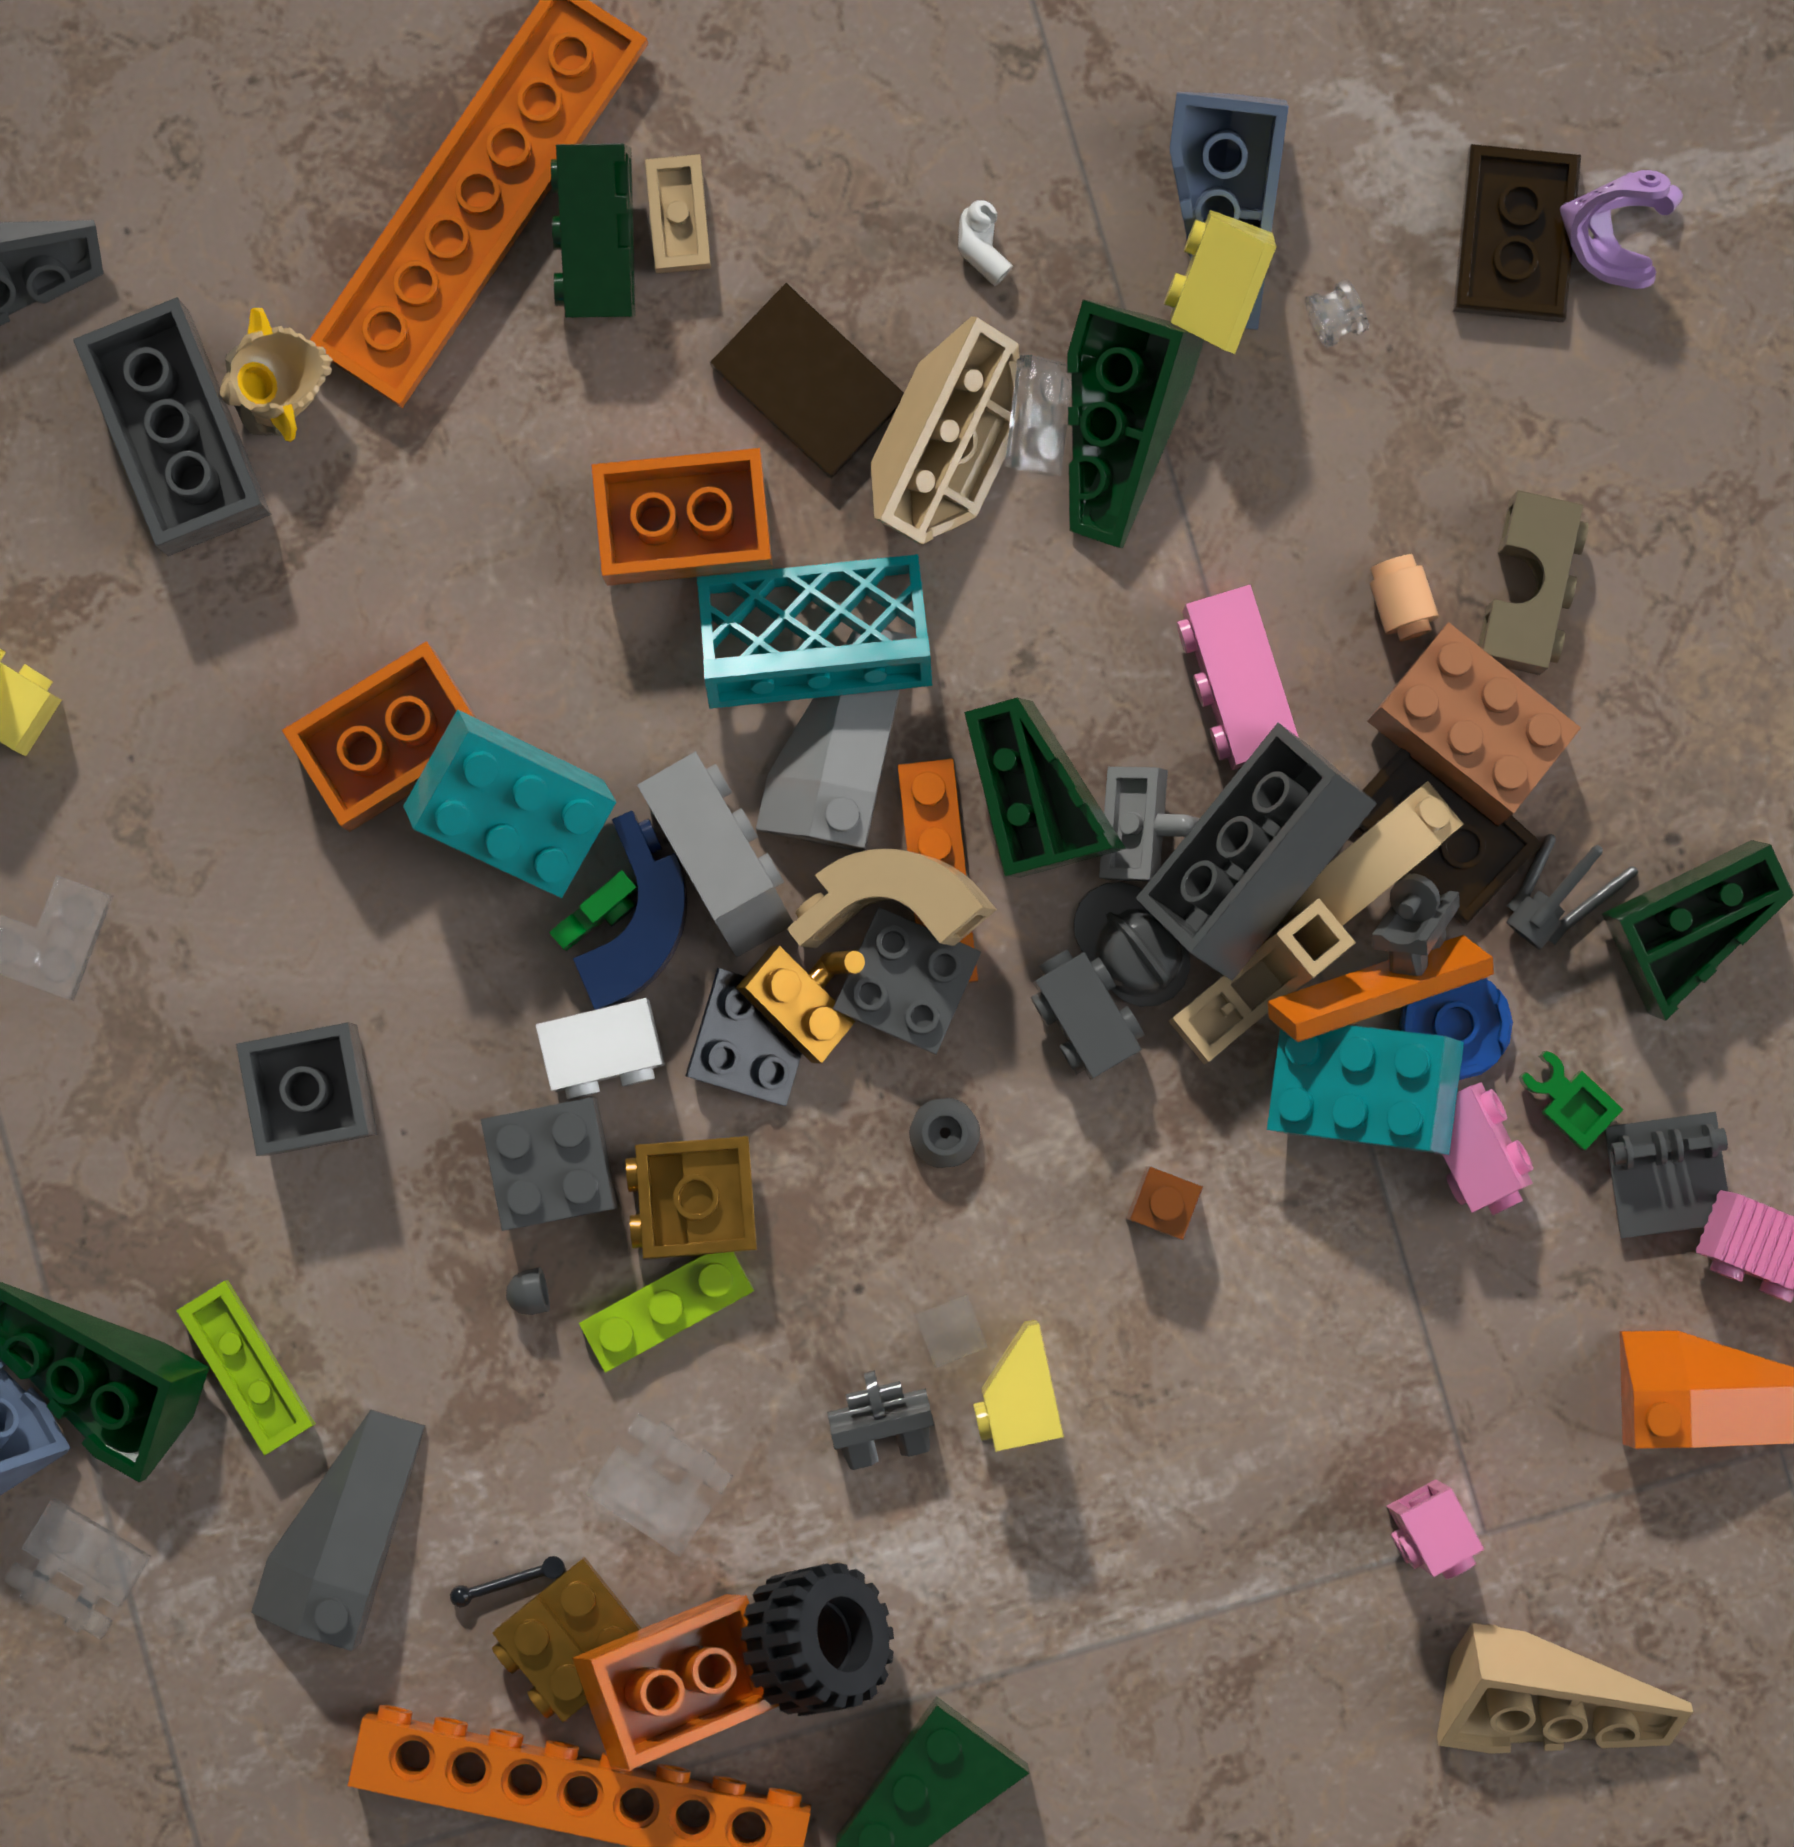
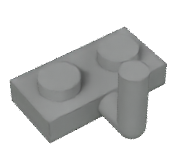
M1108 766L1104 814L1126 847V850L1101 856L1099 878L1149 882L1161 867L1163 836L1186 837L1200 819L1186 814H1165L1168 770L1155 767Z

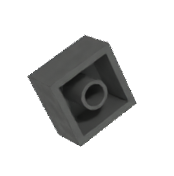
M346 1022L236 1044L256 1156H271L378 1135L359 1031L356 1024Z
M584 1098L481 1119L502 1231L619 1208L598 1098Z

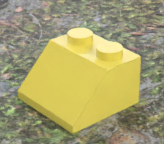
M1212 210L1209 211L1205 223L1195 220L1184 248V252L1193 255L1185 276L1175 273L1164 305L1173 308L1170 314L1171 323L1225 351L1235 354L1276 249L1273 233Z
M1035 1319L1025 1321L981 1388L984 1401L973 1404L981 1441L992 1439L996 1452L1063 1437L1040 1325Z

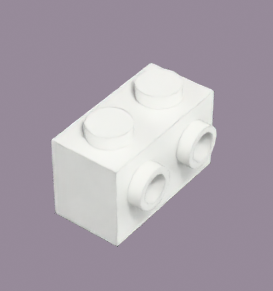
M647 998L535 1024L551 1091L565 1090L567 1100L599 1093V1081L620 1077L622 1086H628L655 1079L653 1068L665 1066L650 1000Z

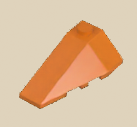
M1677 1330L1620 1331L1622 1441L1624 1445L1635 1449L1794 1444V1367Z

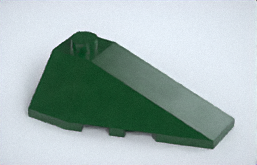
M0 1282L1 1360L21 1380L30 1379L50 1400L46 1407L58 1420L66 1417L85 1437L81 1444L93 1457L139 1483L146 1480L194 1417L209 1367L165 1342Z

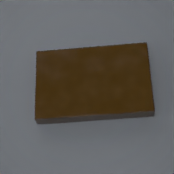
M1476 144L1470 145L1467 157L1453 312L1554 322L1565 321L1567 317L1573 248L1560 213V208L1562 205L1578 197L1581 155Z
M787 283L775 293L710 361V366L831 479L895 413L904 394L896 384Z
M1400 748L1362 789L1377 804L1362 821L1358 829L1363 834L1366 833L1428 781L1464 825L1407 874L1425 876L1435 884L1440 895L1448 891L1459 892L1460 907L1454 917L1463 926H1466L1542 843L1512 815L1501 825L1497 826L1413 759L1409 752Z

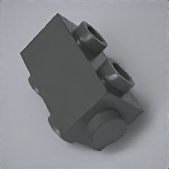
M1067 949L1039 966L1044 976L1035 980L1034 985L1038 993L1033 995L1031 1000L1047 1026L1057 1022L1067 1039V1042L1059 1047L1076 1075L1085 1070L1091 1080L1142 1050L1137 1039L1144 1036V1032L1128 1006L1120 1011L1118 1010L1108 993L1116 985L1099 957L1090 962L1085 952L1072 958Z

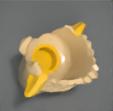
M254 307L250 310L247 334L244 335L238 346L226 354L227 373L222 379L220 396L225 403L235 406L242 423L253 435L283 436L285 441L292 442L297 431L295 418L313 401L319 391V387L324 383L325 377L331 374L332 368L330 364L333 359L326 354L324 347H318L315 342L306 340L304 335L296 333L291 327L284 329L282 326L271 328L263 308Z

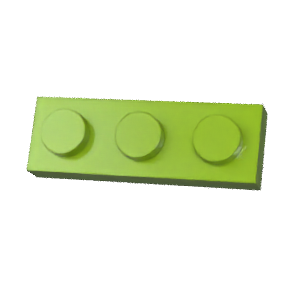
M734 1252L704 1254L578 1324L606 1373L755 1290Z
M229 1280L221 1282L176 1310L264 1456L316 1424Z

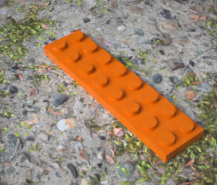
M539 0L310 338L311 341L315 342L316 346L326 349V354L333 359V364L400 408L404 407L550 191L551 159H557L556 144H581L647 47V38L590 0Z

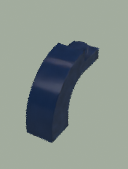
M633 810L613 818L612 821L637 879L638 902L634 916L626 929L617 938L601 947L573 958L595 1010L621 1004L648 987L661 974L673 957L680 943L686 921L687 888L680 860L676 853L655 861L653 853L662 850L654 828L649 819L639 822Z

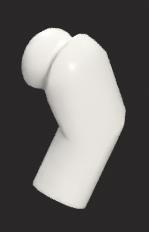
M977 200L970 207L964 209L959 219L958 249L963 258L993 286H996L1007 276L1013 265L993 247L994 223L997 220L996 209L987 201Z

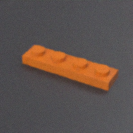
M953 759L899 764L898 775L907 851L943 861L966 875ZM914 912L915 923L926 927ZM972 931L960 942L975 949ZM977 965L968 983L978 982Z

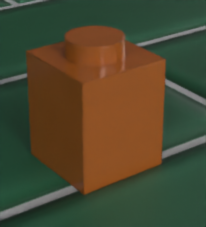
M1146 1166L1126 1219L1183 1240L1203 1186Z

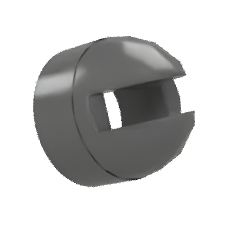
M541 1267L519 1272L508 1284L506 1299L511 1308L518 1313L534 1315L549 1312L548 1287Z

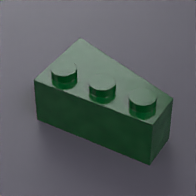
M556 144L557 159H551L552 193H558L560 216H553L552 237L554 250H561L562 272L554 273L555 306H564L565 318L635 317L632 148L626 144Z
M1017 697L964 712L1005 877L1021 878L1126 850V847L1033 701Z
M1750 840L1602 913V916L1647 1013L1666 1021L1679 1009L1677 1005L1701 982L1705 983L1717 971L1715 968L1739 945H1744L1794 896V893L1772 845Z
M936 1696L837 1833L835 1846L929 1847L1030 1774L1028 1763Z

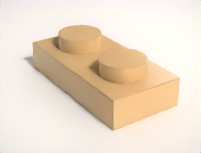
M700 154L645 159L656 274L711 269Z

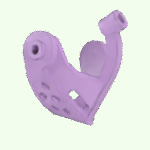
M1640 170L1634 173L1629 172L1562 205L1560 213L1571 246L1579 262L1588 272L1609 284L1642 289L1654 283L1656 270L1652 266V260L1649 257L1620 246L1613 233L1611 210L1625 206L1654 207L1661 215H1669L1680 204L1683 194L1678 187L1671 185L1670 179L1666 175L1657 171ZM1588 227L1594 234L1593 239L1589 236Z

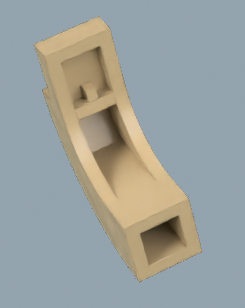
M1427 781L1331 860L1291 908L1289 913L1282 919L1281 923L1283 925L1287 924L1317 899H1320L1343 926L1439 847L1442 842L1464 825L1463 822Z
M874 849L843 857L818 872L815 876L828 893L825 896L822 893H817L806 900L795 912L798 919L786 929L799 946L817 948L865 907L880 901L897 900L917 914L940 944L955 946L997 909L971 879L943 861L910 851Z
M1317 899L1269 937L1233 981L1223 975L1168 1022L1205 1065L1268 1013L1269 1000L1296 991L1356 942L1324 903Z

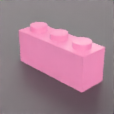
M1251 585L1186 604L1182 611L1184 620L1176 622L1185 653L1195 652L1201 673L1193 675L1194 684L1202 707L1211 705L1218 726L1210 728V734L1218 759L1228 758L1231 770L1241 768L1278 722L1298 737Z

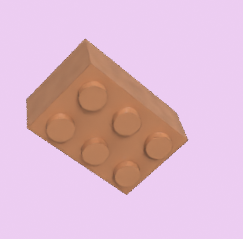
M1449 622L1433 638L1367 721L1398 747L1409 752L1413 759L1497 826L1501 825L1515 813L1581 729L1580 726Z

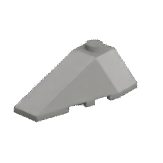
M853 630L845 645H852L861 635ZM889 630L881 632L890 640L911 639V635ZM900 689L813 698L767 775L756 830L856 852L866 851Z

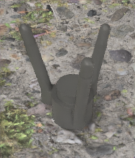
M1549 834L1545 837L1519 891L1507 904V907L1514 913L1506 923L1539 950L1542 949L1548 940L1555 945L1568 929L1637 876L1638 869L1634 866L1629 867L1559 920L1565 912L1559 905L1591 869V866L1603 853V849L1599 845L1592 847L1550 897L1538 891L1531 898L1530 895L1556 842V837Z

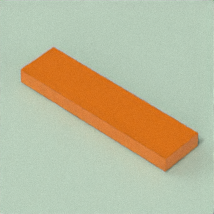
M1461 935L1444 941L1440 948L1430 951L1428 954V967L1421 976L1392 973L1389 968V960L1271 999L1268 1001L1269 1019L1295 1041L1300 1042L1490 977V975L1494 974L1493 957L1466 936Z

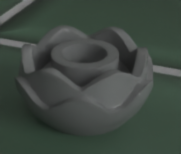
M954 1098L934 1099L923 1104L916 1112L909 1129L910 1142L919 1157L928 1165L936 1168L955 1167L965 1163L973 1155L980 1140V1125L976 1116L965 1103ZM946 1127L950 1130L951 1133L948 1138L940 1136L941 1128Z

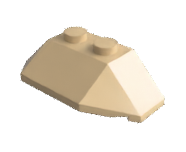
M971 316L918 363L871 461L874 518L915 543L923 545L932 540L933 537L948 532L977 517L1024 419L1022 383L1017 359H1020L1019 343L978 317Z

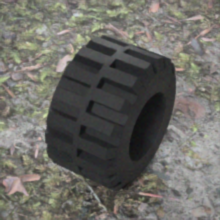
M829 1563L774 1575L766 1580V1585L758 1586L752 1594L755 1603L747 1604L744 1617L748 1620L747 1627L741 1628V1640L746 1641L747 1652L743 1653L745 1665H751L753 1674L750 1678L755 1688L763 1687V1698L770 1705L779 1704L781 1712L788 1715L797 1713L798 1716H809L863 1705V1701L871 1700L878 1693V1685H884L889 1675L885 1666L893 1661L894 1651L889 1648V1641L894 1639L893 1626L888 1627L886 1616L889 1615L886 1603L880 1604L878 1600L879 1590L873 1583L865 1584V1575L857 1569L848 1570L846 1564L834 1563L829 1565Z

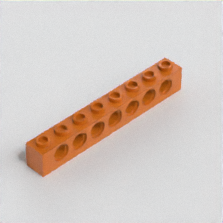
M380 1705L378 1712L369 1711L362 1718L348 1786L630 1847H804L812 1807L811 1804L801 1803L802 1794L787 1789L769 1788L768 1795L745 1791L747 1783L725 1776H713L712 1783L690 1779V1770L668 1764H658L656 1771L637 1767L631 1770L612 1767L606 1752H602L601 1759L599 1760L578 1755L580 1747L566 1742L547 1740L545 1748L524 1744V1735L510 1730L493 1728L490 1730L489 1736L467 1731V1722L448 1717H435L434 1724L412 1720L413 1712L411 1710L391 1705ZM415 1740L423 1743L430 1754L429 1764L423 1768H413L406 1764L401 1754L404 1742ZM466 1752L479 1755L486 1766L485 1776L478 1780H469L463 1777L457 1769V1757ZM521 1764L535 1767L542 1778L541 1787L532 1792H525L517 1788L512 1779L513 1768ZM577 1776H585L591 1779L598 1790L597 1798L586 1804L574 1801L567 1790L568 1781ZM633 1788L644 1789L651 1795L654 1808L645 1815H634L625 1808L623 1794ZM688 1800L700 1801L707 1807L710 1819L700 1827L687 1826L679 1817L678 1807ZM744 1812L756 1813L763 1819L766 1830L755 1839L743 1838L734 1828V1819Z

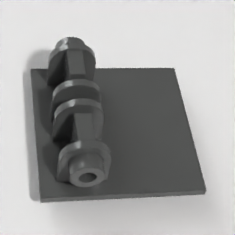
M878 907L858 951L864 957V968L859 973L848 974L833 1010L936 1055L981 951L961 942L955 946L940 944L928 928Z
M1716 1112L1608 1126L1604 1130L1621 1239L1701 1228L1708 1223V1216L1712 1212V1205L1717 1201L1716 1195L1720 1190L1728 1192L1722 1151L1728 1149V1141L1725 1129L1718 1127Z

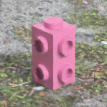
M1482 1082L1457 1092L1450 1154L1442 1155L1451 1171L1446 1177L1456 1200L1461 1205L1467 1203L1472 1213L1488 1206L1493 1216L1523 1201L1518 1190L1533 1184L1528 1172L1533 1170V1165L1521 1142L1518 1140L1512 1142L1502 1124L1503 1121L1507 1120V1114L1501 1100L1492 1089L1486 1091Z

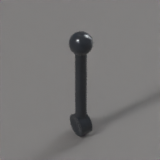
M550 1556L545 1559L542 1565L470 1588L458 1585L452 1589L450 1600L454 1606L463 1608L468 1606L473 1598L543 1576L556 1579L563 1574L565 1565L560 1557Z

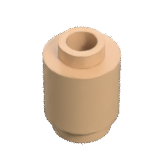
M1413 554L1395 557L1371 567L1374 580L1369 585L1385 634L1397 633L1400 641H1407L1431 632L1432 629L1429 622L1436 620L1439 614L1422 565H1416Z

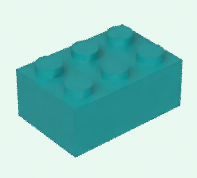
M457 709L403 807L414 830L562 898L617 802L603 779Z
M1352 1025L1297 1042L1280 1028L1267 1130L1289 1135L1449 1155L1464 1042L1446 1036Z

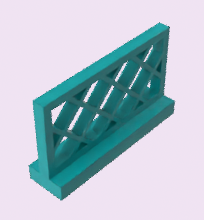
M918 554L697 577L704 658L703 668L709 709L933 686L929 637ZM909 574L910 585L896 600L876 587L885 576ZM844 580L856 588L841 605H838L821 593L830 582ZM789 586L800 593V595L785 611L765 599L775 587ZM735 592L745 600L728 617L711 605L710 594ZM866 596L886 608L871 626L850 613ZM811 601L831 614L815 631H812L795 619ZM911 601L913 604V611L906 607ZM755 607L775 620L759 637L739 625ZM898 616L915 628L916 638L890 640L881 632ZM713 622L719 625V627L714 632ZM841 622L861 635L852 645L834 646L825 638ZM785 628L805 640L794 651L779 652L769 644ZM730 633L749 646L741 656L715 658V648Z

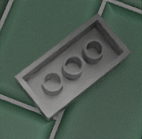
M178 297L73 339L157 548L169 557L271 515L227 403L220 396L219 383L192 316Z
M1278 722L1136 899L1191 954L1233 981L1377 803L1318 751Z

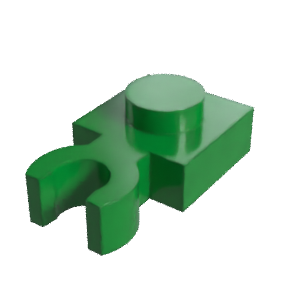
M621 870L579 905V908L573 914L565 918L549 933L562 949L567 952L595 926L598 927L606 920L612 927L627 916L637 906L631 898L638 893V888Z
M1543 1051L1538 1057L1549 1066L1550 1076L1548 1080L1544 1083L1537 1082L1527 1072L1522 1073L1519 1076V1080L1528 1091L1535 1094H1546L1551 1099L1541 1113L1581 1151H1584L1624 1109L1583 1071H1578L1569 1081L1564 1076V1066L1561 1060L1555 1054Z

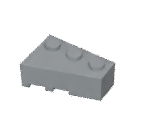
M695 751L637 785L736 957L786 930L793 923L775 889L784 881L769 854L766 853L757 858L749 842L755 840L758 836L742 808L733 813L729 810L723 798L730 795L732 791L716 764L706 769Z

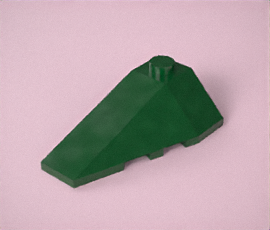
M1082 300L1067 352V373H1071L1072 407H1068V426H1072L1073 460L1069 463V530L1071 532L1117 548L1124 547L1190 389L1203 346V339L1172 324L1170 321L1090 300Z

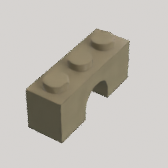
M1517 490L1509 499L1498 553L1519 558L1527 563L1534 573L1536 588L1532 599L1527 602L1510 603L1494 599L1486 606L1478 646L1506 668L1540 675L1549 668L1550 662L1558 663L1565 640V631L1557 629L1561 608H1570L1577 583V577L1569 575L1573 554H1582L1589 527L1588 522L1580 521L1583 504Z

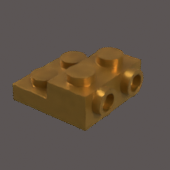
M748 1136L635 1145L636 1158H626V1178L628 1192H638L640 1214L630 1215V1234L632 1249L642 1248L643 1259L757 1250Z
M583 1557L492 1632L499 1641L492 1647V1650L501 1664L511 1674L521 1669L534 1687L527 1694L544 1717L549 1719L556 1713L560 1720L565 1722L588 1703L572 1658L642 1628L589 1561Z

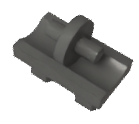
M1406 874L1391 889L1390 902L1392 906L1372 934L1373 949L1389 951L1390 972L1421 976L1428 967V954L1430 951L1440 948L1446 939V927L1460 907L1459 892L1448 891L1440 895L1435 884L1425 876Z
M875 1370L864 1373L867 1389L846 1394L848 1407L827 1412L834 1449L841 1448L852 1470L872 1466L879 1461L874 1441L877 1439L896 1435L901 1456L910 1457L926 1453L930 1450L929 1427L934 1426L926 1388L903 1394L900 1381L879 1386Z

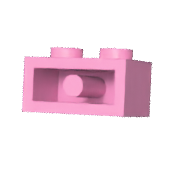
M1436 1479L1387 1505L1398 1527V1530L1390 1535L1406 1564L1410 1563L1414 1570L1421 1567L1433 1577L1442 1573L1445 1579H1450L1473 1567L1476 1562L1472 1556L1484 1550L1452 1488Z

